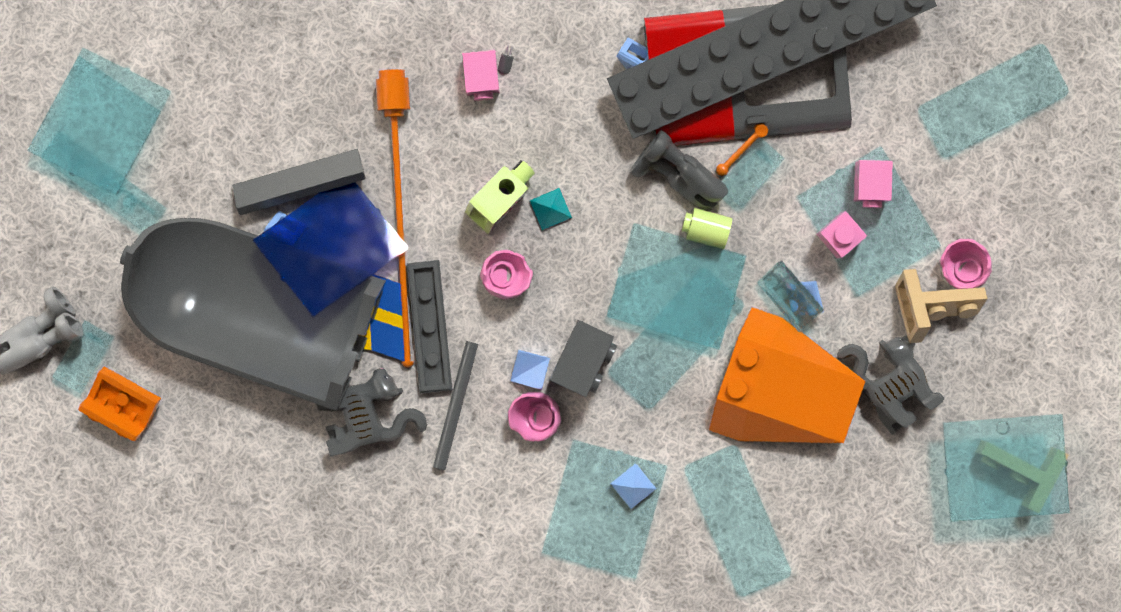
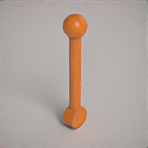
M757 124L754 129L755 132L724 164H719L716 167L718 175H727L729 167L759 137H765L768 134V128L765 124Z

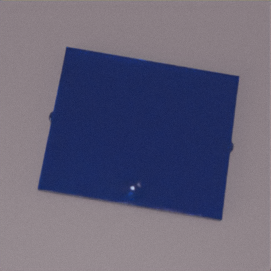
M356 182L320 192L253 239L254 244L280 275L281 281L288 285L313 318L408 250L407 245L382 216L380 209L373 205Z

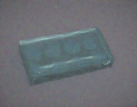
M759 137L722 180L729 190L727 196L742 208L785 158Z
M782 260L776 263L757 282L798 332L806 328L824 311Z
M87 320L82 324L83 336L71 343L52 376L79 393H83L115 337Z

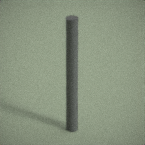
M465 342L433 467L446 470L478 348L477 343Z

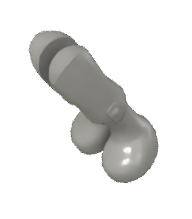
M52 286L44 292V302L47 308L38 317L28 316L22 319L18 324L0 335V373L2 375L46 356L51 351L53 345L64 340L76 341L83 336V327L80 321L73 316L76 314L73 306L56 287ZM55 324V327L53 329H51L45 334H42L43 332H45V329Z

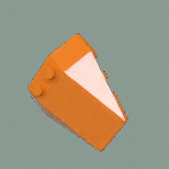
M752 307L738 336L720 387L709 430L738 441L844 443L866 381L784 318Z

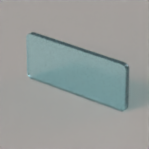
M1038 44L922 104L918 112L940 155L949 157L1067 96L1069 90L1047 47L1044 44Z
M699 269L609 369L610 375L646 408L654 407L744 307L743 301L708 269Z
M730 445L687 464L684 468L685 474L738 595L746 596L791 575V568L739 448L735 445Z

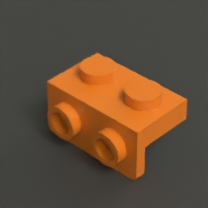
M104 366L98 372L88 397L80 404L78 410L87 415L92 421L99 422L116 431L119 436L136 441L150 424L161 398Z

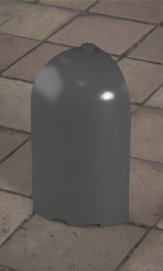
M175 218L153 224L145 229L131 246L127 245L124 248L120 259V264L124 265L121 291L125 308L134 324L151 341L175 354L335 411L339 408L351 383L352 377H349L354 363L355 361H360L368 338L363 336L366 335L371 318L375 319L386 282V280L230 225L201 218Z

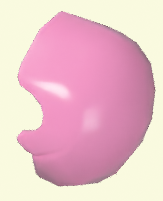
M973 239L956 240L947 246L941 256L940 263L946 281L956 289L979 288L986 283L992 272V262L988 251L983 245ZM964 262H966V264L963 266V268H962V269L960 270V272H959V268H960L961 264L964 263Z
M510 250L495 251L484 260L480 276L485 289L491 295L505 300L517 298L529 288L533 271L528 267L524 256ZM506 266L509 268L511 272V277L508 282Z
M541 392L522 394L512 402L508 410V421L511 430L518 432L527 441H545L557 432L561 423L558 404L550 396ZM535 411H536V422L534 421V413H535Z

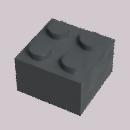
M577 320L550 377V381L584 397H587L589 391L596 393L603 378V374L598 373L603 361L610 363L617 348V345L612 343L614 336Z

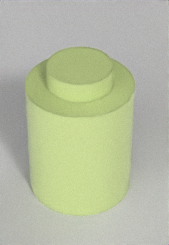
M694 208L692 214L686 212L681 231L687 233L686 240L725 249L733 218Z

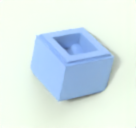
M518 350L510 381L542 390L550 358Z

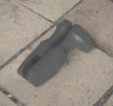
M662 130L648 143L629 172L638 178L651 170L664 174L674 190L679 192L689 202L705 211H711L729 191L727 186L695 157L681 152L672 142L670 136Z

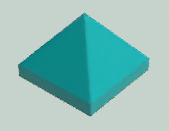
M560 188L530 200L542 230L572 218Z

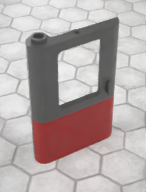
M772 5L644 18L648 60ZM846 46L832 52L835 95L831 98L748 106L745 102L744 91L655 129V133L657 134L662 130L670 136L675 146L747 139L755 132V126L759 123L767 126L768 134L766 136L851 128L852 116Z

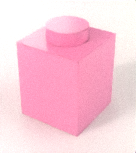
M495 50L462 53L467 96L473 95L475 101L493 99V93H500Z
M858 160L855 162L854 201L862 202L863 208H882V202L892 200L893 161Z
M846 211L841 212L816 233L837 259L843 258L867 237Z

